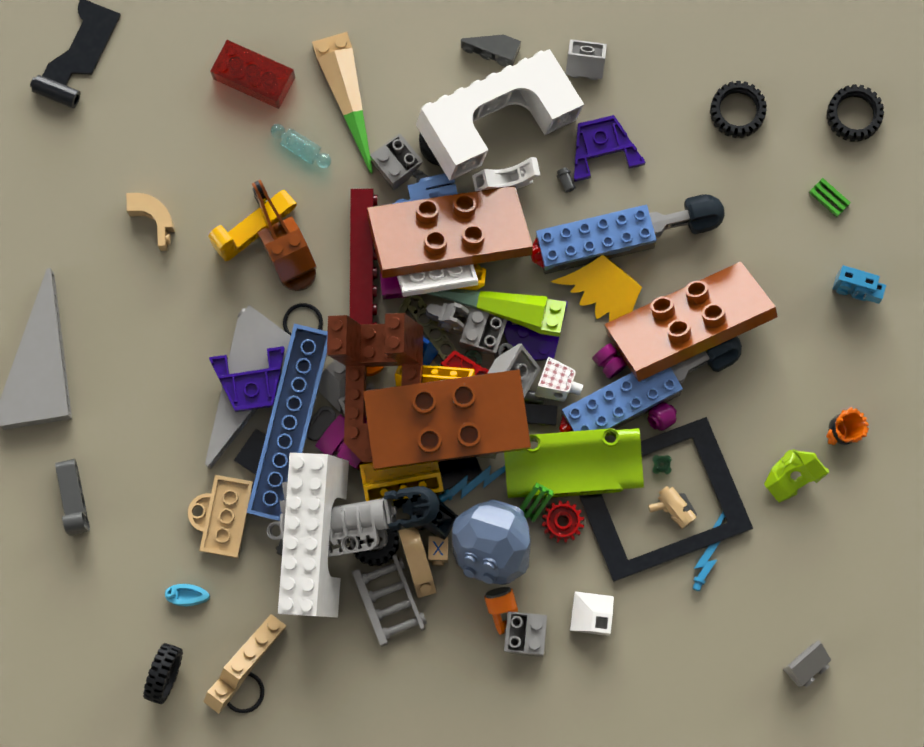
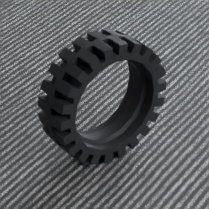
M732 81L717 90L712 99L710 114L711 120L714 121V126L719 128L718 131L721 133L725 132V135L728 137L732 135V138L737 136L744 138L745 135L748 137L760 128L765 119L767 104L764 101V95L760 94L761 91L759 89H755V85L751 84L750 86L745 81L744 83H741V81L733 83ZM730 94H744L753 100L756 105V116L750 123L736 126L728 123L723 118L720 105L724 98Z
M852 84L851 87L849 85L845 86L844 89L838 90L830 100L827 108L828 125L831 126L833 132H837L836 135L838 137L843 136V140L850 139V142L866 140L875 134L882 123L884 116L882 100L880 97L877 98L875 91L872 93L871 88L867 87L865 89L864 85L857 87V84ZM848 97L862 98L869 103L873 110L872 122L863 129L848 128L838 118V105Z
M167 643L161 645L146 678L143 692L144 699L161 705L166 701L174 686L173 683L176 681L178 669L181 665L183 655L181 648Z

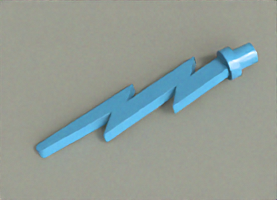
M491 465L488 466L468 484V475H466L450 490L446 489L444 493L438 495L440 501L452 500V497L460 490L462 499L482 481H484L483 488H485L505 472V465L490 474Z
M723 512L713 528L721 525L725 517ZM720 542L708 546L694 569H703L697 577H694L693 590L700 592L702 585L705 584L706 581L704 579L717 561L708 560Z

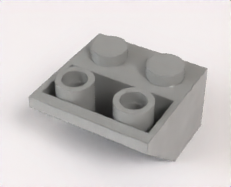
M401 134L395 136L370 155L371 163L393 190L409 180L413 171L417 170L423 163Z
M471 307L460 339V347L477 353L496 354L507 320Z
M508 611L504 651L520 655L543 657L547 615Z

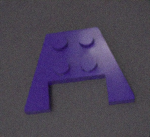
M614 115L578 123L574 182L591 178L587 159L624 151L629 169L645 165V159L641 157L634 143L632 144L627 133Z
M507 320L503 333L508 344H511L513 347L517 344H522L535 361L547 360L548 357L555 358L559 337L540 334L518 324L512 325V322Z
M284 346L267 348L269 368L229 374L227 355L209 357L235 412L273 407L285 352Z

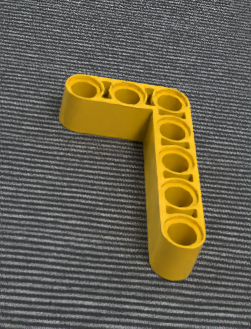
M285 190L278 192L270 199L281 219L297 206V203ZM267 201L264 205L271 225H274L279 220ZM259 207L229 232L222 225H219L209 233L208 237L213 248L224 261L234 258L259 238L257 232L267 228L261 208Z

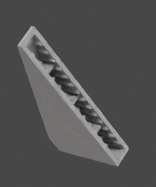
M51 268L46 269L0 398V427L3 430L72 419L55 275Z
M250 305L247 308H243L238 314L229 354V374L269 368L267 348L284 346L282 373L291 335ZM223 386L205 465L209 469L214 466L258 410L235 412Z

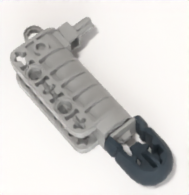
M287 482L282 483L285 500L280 501L282 512L280 514V521L270 523L267 527L268 537L273 540L282 539V543ZM414 486L399 489L397 492L395 490L386 491L384 498L332 507L328 557L383 548L388 542L387 529L395 531L401 530L403 527L407 529L429 524L436 518L439 512L437 495L427 487ZM407 496L410 499L405 504H402L403 513H408L412 517L410 520L399 519L396 521L395 514H397V508L394 506L393 500H400ZM411 498H417V501L412 502ZM419 511V513L424 514V516L414 515V512ZM275 525L279 526L281 534L277 537L272 533V528ZM379 537H383V541H381L380 545H378ZM374 538V542L369 545V539ZM360 540H364V544H361L362 548H360ZM330 542H332V545L341 544L343 551L341 552V548L332 549Z

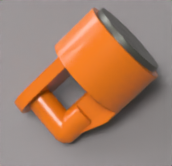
M510 587L492 589L484 596L488 613L492 614L496 630L500 635L505 633L507 620L502 621L501 614L505 612L508 614V611L518 612L514 592Z

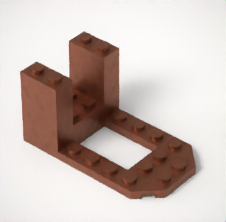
M405 313L385 314V324H359L347 315L328 316L327 355L346 366L344 443L362 462L373 463L368 424L365 423L366 409L363 391H366L367 367L402 366L401 386L422 383L423 326Z

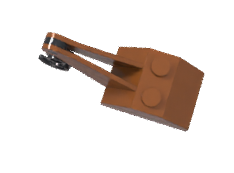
M258 180L252 183L254 197L260 205L267 227L257 233L282 284L317 269L309 247L293 217L282 220L270 200L262 181ZM266 200H268L280 221L274 225H271L264 205Z

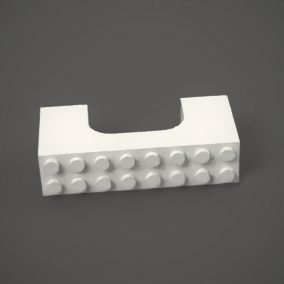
M550 49L544 52L539 51L529 59L524 58L514 66H506L497 74L491 73L482 81L476 80L467 88L461 87L454 94L444 95L434 103L429 102L422 106L416 126L449 181L482 166L488 148L474 127L473 122L508 105H521L530 111L544 135L576 121L584 103Z
M290 453L278 614L338 617L341 578L331 577L329 573L328 549L333 503L335 499L346 500L348 460L329 454Z

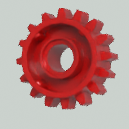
M559 500L558 505L551 503L552 508L545 509L548 514L542 516L546 520V522L542 523V526L547 528L544 533H550L549 539L556 538L557 543L560 540L567 543L569 538L574 541V535L579 536L581 534L578 529H583L584 525L580 524V522L584 521V517L579 516L582 511L575 509L576 504L573 506L569 505V501L566 504H562V501ZM564 517L568 520V525L560 526L557 520Z

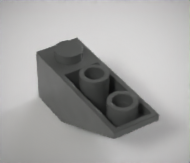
M504 34L461 39V48L465 52L479 54L483 59H492L504 67L513 66L521 45V41Z

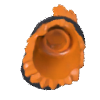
M850 407L848 410H842L840 414L835 416L829 423L826 435L828 444L835 445L838 443L847 445L852 442L857 443L863 437H866L869 424L866 422L867 418L864 417V413H860L858 409Z

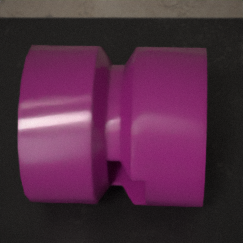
M612 343L604 346L592 357V360L598 367H603L602 372L608 379L615 377L627 366L622 356L617 355L618 351Z

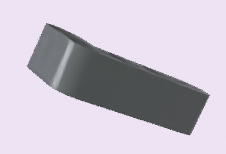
M76 459L57 462L55 467L65 514L62 516L65 532L70 536L90 531Z

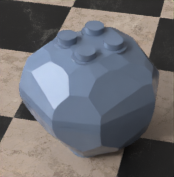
M492 499L474 505L455 519L452 530L453 555L456 563L463 569L465 576L484 581L487 584L506 585L526 573L529 567L531 537L528 522L524 517V512L519 507Z

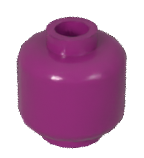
M663 402L649 410L648 423L653 429L663 431L675 424L677 411L674 406Z

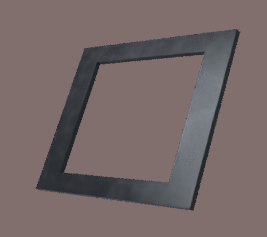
M707 417L641 441V454L643 457L692 438L727 523L628 560L602 494L579 495L613 582L753 529Z

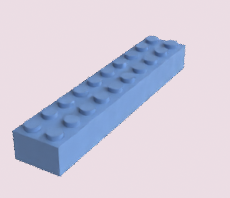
M294 324L246 512L248 514L280 521V514H282L280 501L285 500L282 483L288 482L290 453H303L327 357V331Z

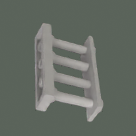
M396 554L392 556L395 563L367 574L365 572L361 574L359 569L352 571L381 647L388 644L387 639L391 635L419 625L421 631L425 630L424 624H427L423 612L419 614L404 577L402 570L405 569L402 558L397 559ZM398 570L402 581L374 592H368L366 584L369 583L368 581ZM405 588L409 599L382 610H375L373 602H376V599ZM412 606L415 618L388 629L386 627L382 628L380 621L383 620V617Z

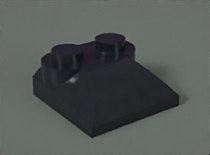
M439 500V512L436 518L429 524L414 528L418 530L426 528L437 537L445 540L458 515ZM419 511L414 512V515L424 516V514H420Z

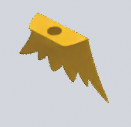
M604 255L566 276L551 281L556 284L575 285L570 291L571 293L584 291L580 305L585 306L596 302V319L610 312L609 322L632 312L642 289L636 280Z

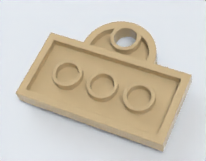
M215 475L211 494H201L192 500L188 508V519L195 529L203 532L200 552L239 558L248 514L246 512L254 484L253 481ZM197 506L203 508V514L199 517L193 515V510Z

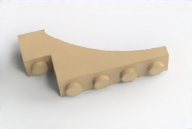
M270 614L224 666L220 678L207 691L204 703L219 714L231 701L249 673L285 630L287 625Z

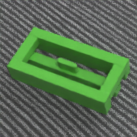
M824 178L809 192L836 217L851 203ZM818 189L822 194H824L826 198H828L839 208V210L832 206L816 190Z
M536 482L519 507L524 512V517L526 519L529 517L532 522H535L553 496V491ZM538 490H540V493L533 501L529 509L525 510V508L527 507L535 493ZM546 493V496L544 497L542 502L539 504L535 512L532 513L536 505L539 503L543 495Z

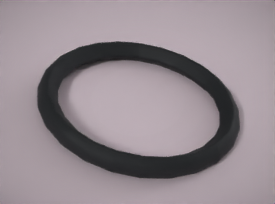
M295 304L294 306L290 307L284 315L283 328L284 331L287 332L289 335H291V333L289 332L287 327V318L294 309L299 307H307L312 309L319 318L318 329L322 330V315L320 311L311 304Z
M250 672L248 676L254 678L258 682L260 687V697L257 703L248 709L236 708L229 702L227 706L235 712H252L253 710L257 709L263 701V683L261 679L252 672Z

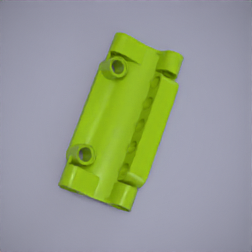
M609 428L529 435L530 442L538 443L535 449L504 453L508 498L527 497L536 482L553 491L551 498L622 492L624 489L644 488L639 428L622 430ZM612 435L616 438V441L609 443L605 439L607 436ZM540 490L535 493L532 499H536Z

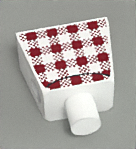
M548 357L535 396L564 402L569 392L580 396L583 385L573 381L576 373L575 370Z

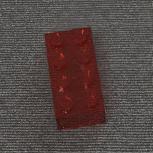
M226 40L210 71L214 80L278 109L295 79L294 69L229 40Z

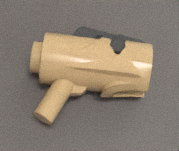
M666 486L659 492L660 496L658 499L660 502L648 505L650 513L659 510L669 512L670 518L681 529L697 518V513L685 493L679 494L674 487L669 488Z

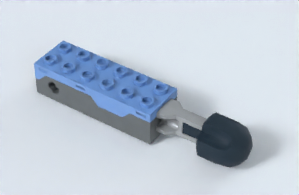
M702 194L687 198L684 202V211L668 215H662L658 212L649 213L646 204L537 230L531 259L532 262L543 268L544 274L587 265L601 255L612 259L654 249L657 241L656 237H660L667 229L688 225L691 232L696 235L717 228L723 222L725 216L724 206L718 198Z
M736 336L639 382L633 373L616 380L562 409L560 432L609 428L616 430L648 413L655 406L680 396L683 390L681 384L688 373L705 364H708L715 372H720L733 365L741 355L742 345L740 339Z

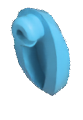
M191 584L173 585L165 591L166 599L178 606H194L210 599V594L205 589Z

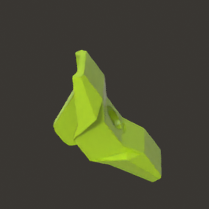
M793 449L787 451L771 468L764 485L780 503L796 496L798 489L809 482L814 481L818 483L829 474V469L825 468L815 453ZM795 471L801 473V476L796 480L790 476Z

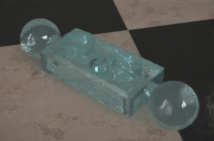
M275 124L271 127V135L276 139L282 138L280 145L310 164H313L314 160H316L317 165L321 168L330 166L331 157L326 153L319 154L321 147L292 128L285 132V128L281 124Z

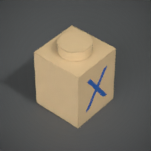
M429 536L428 562H432L433 566H444V563H448V537L443 540L439 537Z

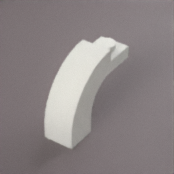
M530 157L510 168L499 170L483 169L472 175L475 191L515 186L516 189L533 183V179L540 176L537 158Z

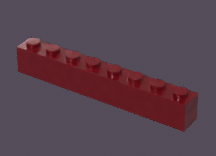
M351 189L350 318L359 324H377V322H373L374 315H377V304H374V297H377V286H374V279H377V267H374V260H377V255L367 219V208L378 206V195H374L373 189Z

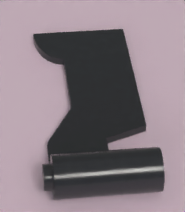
M79 0L78 14L83 22L69 50L48 63L43 75L33 77L30 83L32 92L71 108L77 106L81 95L80 91L67 86L72 74L92 75L121 16L118 12L88 0Z

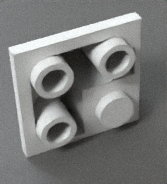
M574 592L570 631L609 636L611 634L614 597Z

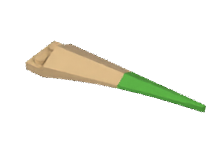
M348 32L313 41L312 45L320 68L340 107L366 166L372 174L373 170L353 48Z

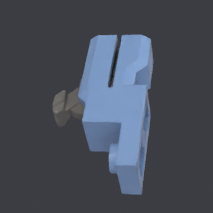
M415 170L412 175L417 178V183L407 185L410 200L399 199L396 203L458 194L456 184H454L455 180L449 181L445 173L428 176L421 170Z

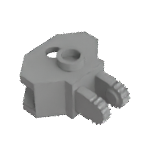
M432 303L427 305L426 317L437 321L438 326L442 330L454 335L463 333L465 324L461 321H467L469 310L458 303H444L443 306Z

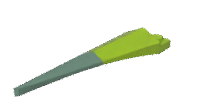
M450 289L426 293L493 314L540 334L560 337L566 310L565 301L548 299L547 296L465 289Z

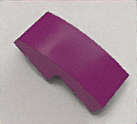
M340 414L332 422L315 445L324 454L333 456L344 441L345 417Z

